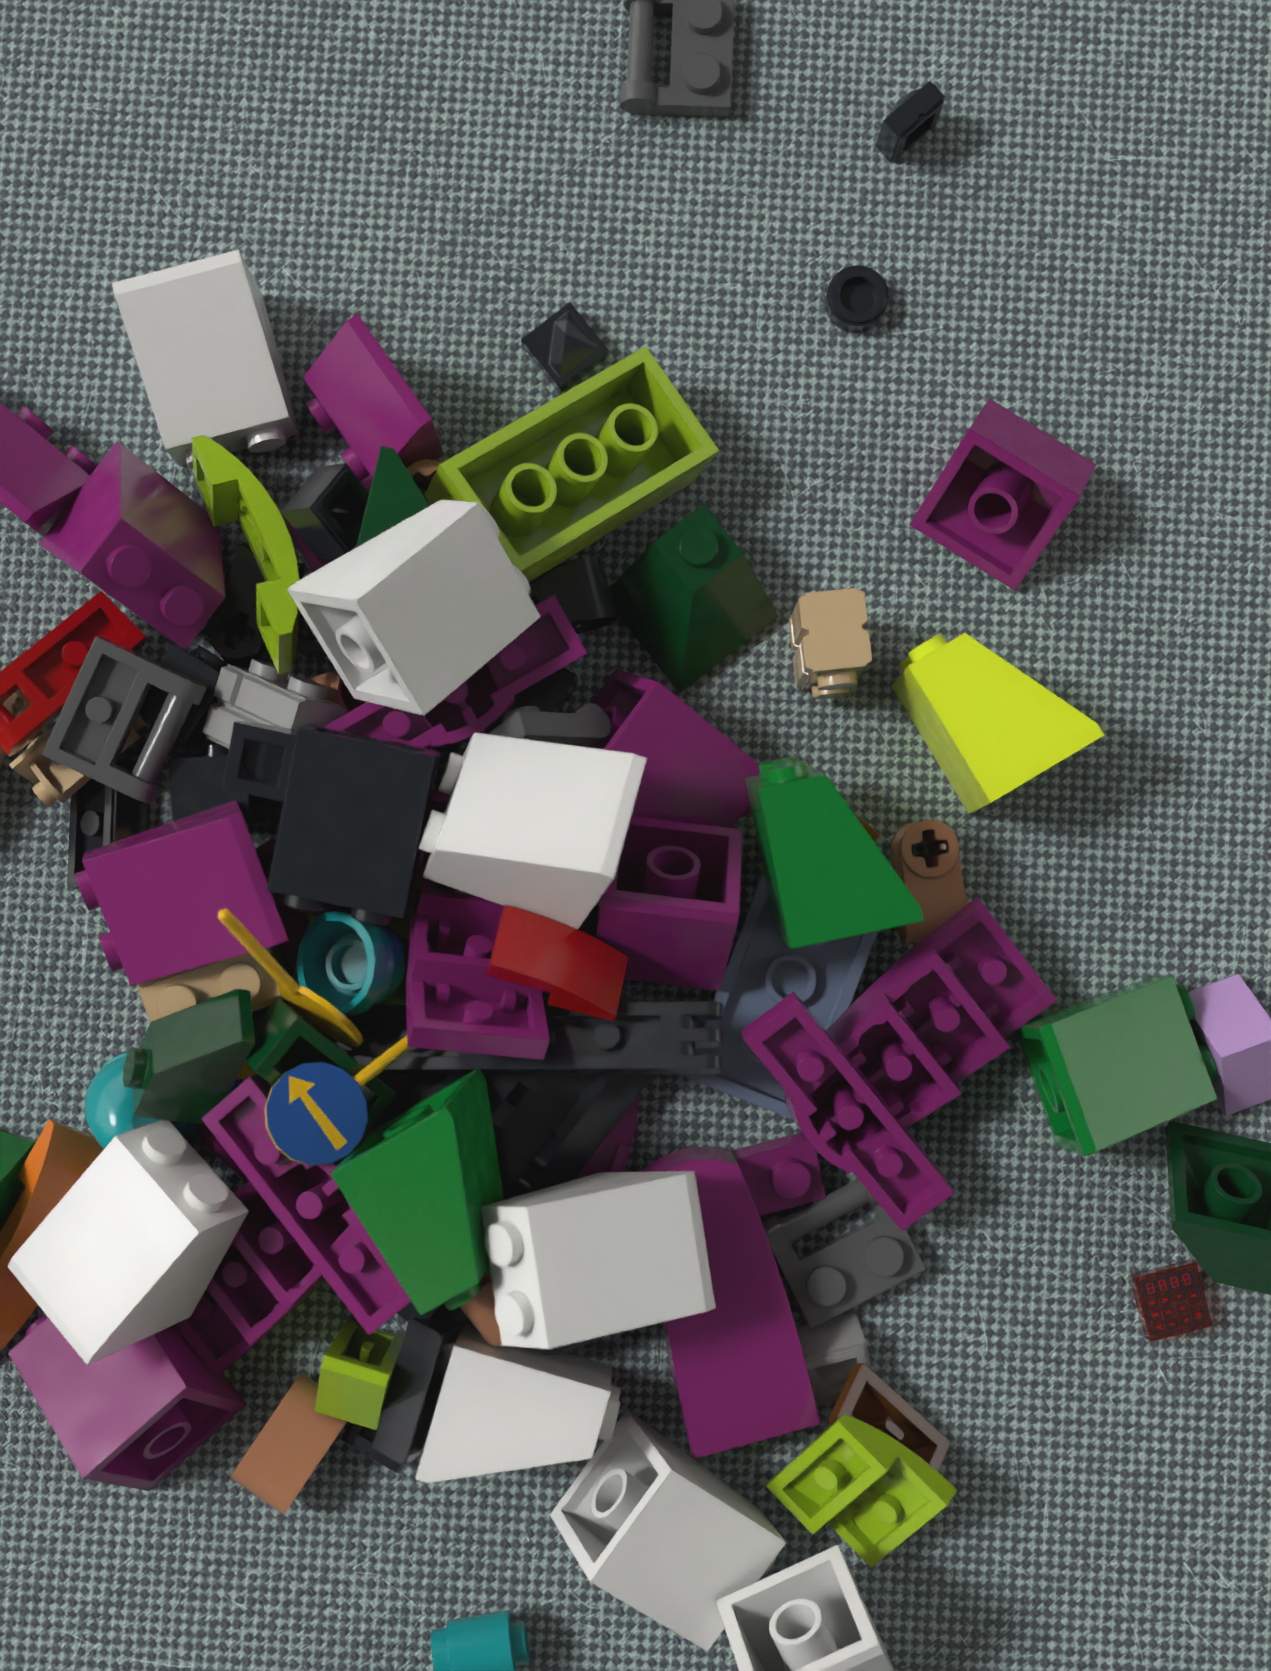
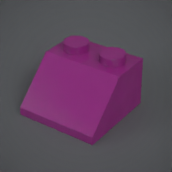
M356 314L347 320L303 377L313 395V398L304 403L326 435L335 429L341 435L349 448L340 453V455L360 481L374 474L381 445L394 448L406 469L417 461L424 459L436 460L444 452L431 417L360 316Z
M989 398L909 525L1015 591L1080 498L1097 464Z
M0 403V503L44 537L97 468V465L72 445L63 454L49 443L47 439L54 431L25 406L15 415Z

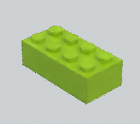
M645 346L439 464L425 493V497L431 505L439 500L479 503L497 523L500 531L498 539L510 562L524 574L529 583L694 482L716 456L719 449Z

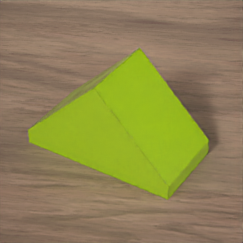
M347 1319L324 1355L320 1369L314 1412L377 1430L404 1336L379 1328L368 1335L359 1322Z

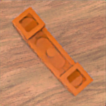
M51 1119L48 1120L17 1174V1177L26 1187L0 1231V1351L19 1331L38 1305L7 1267L11 1258L104 1150L93 1135Z

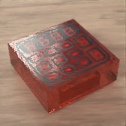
M1189 1259L1128 1275L1144 1337L1150 1342L1213 1326L1196 1262Z

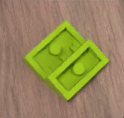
M845 1414L786 1465L766 1485L776 1498L812 1534L828 1523L870 1567H873L947 1507L957 1492V1489L938 1471L902 1443L881 1430Z

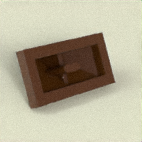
M863 1362L854 1364L830 1414L829 1427L843 1414L861 1420L899 1441L936 1471H939L951 1442Z

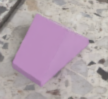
M1234 974L1188 991L1195 1009V1019L1189 1021L1198 1045L1203 1044L1207 1047L1217 1069L1218 1080L1212 1082L1222 1115L1227 1116L1271 1100V1018L1240 974Z

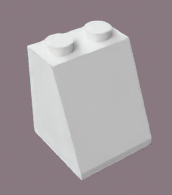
M239 249L112 283L114 295L165 450L179 466L187 464L189 468H193L192 437L205 435L230 453L246 448L250 452L258 453L277 449L285 444V438L299 434L263 295Z
M439 500L302 578L287 589L354 699L420 715L427 714L540 618L536 607L528 595L530 593V585L526 577L510 562L498 539L500 531L497 523L479 503Z
M473 733L463 756L451 752L441 777L438 791L449 794L444 812L432 810L425 826L418 849L429 852L430 855L422 877L503 906L506 904L530 911L579 929L614 879L647 758L633 753Z
M159 1120L115 1136L14 1254L7 1267L83 1361L89 1365L190 1318L249 1211L169 1120Z
M695 1171L600 1172L481 1207L485 1230L484 1243L489 1257L496 1303L495 1316L499 1325L502 1346L551 1349L695 1315L716 1308Z
M466 1323L451 1353L415 1480L433 1483L592 1459L597 1439L610 1442L621 1401L618 1400L621 1388L611 1385L612 1366L569 1353L549 1355L541 1353L536 1348L492 1346L487 1343L474 1325Z
M628 1410L625 1411L615 1425L610 1442L603 1441L592 1459L589 1460L550 1514L591 1583L707 1652L722 1631L725 1630L716 1600L758 1582L762 1576L770 1571L777 1555L787 1543L759 1508Z
M838 1545L716 1600L739 1671H895Z

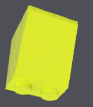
M940 633L908 653L909 657L899 664L903 672L891 685L969 814L992 803L1104 736L1098 723L966 633L961 634L948 643L943 634Z

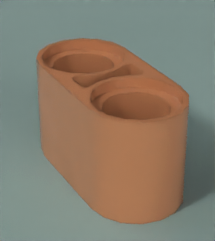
M301 1373L230 1477L283 1515L347 1422L314 1412L318 1383L304 1373Z

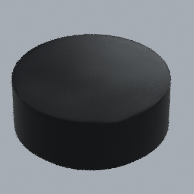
M856 265L842 269L832 278L827 289L825 309L829 319L835 326L850 333H862L874 328L883 318L889 302L887 284L878 272L869 267Z

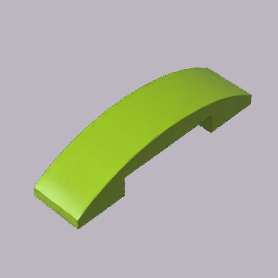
M205 435L192 437L193 478L214 527L239 521L265 579V582L256 584V622L278 675L291 672L297 651L299 608L287 589L299 581V572L292 539L285 521L264 486L238 458Z

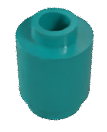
M510 1610L447 1620L445 1628L433 1629L431 1632L434 1671H519V1665L530 1663L529 1642L525 1622L514 1623Z

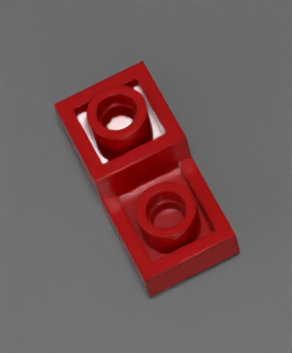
M505 904L500 917L486 976L550 992L548 1005L614 1022L628 956L576 928Z

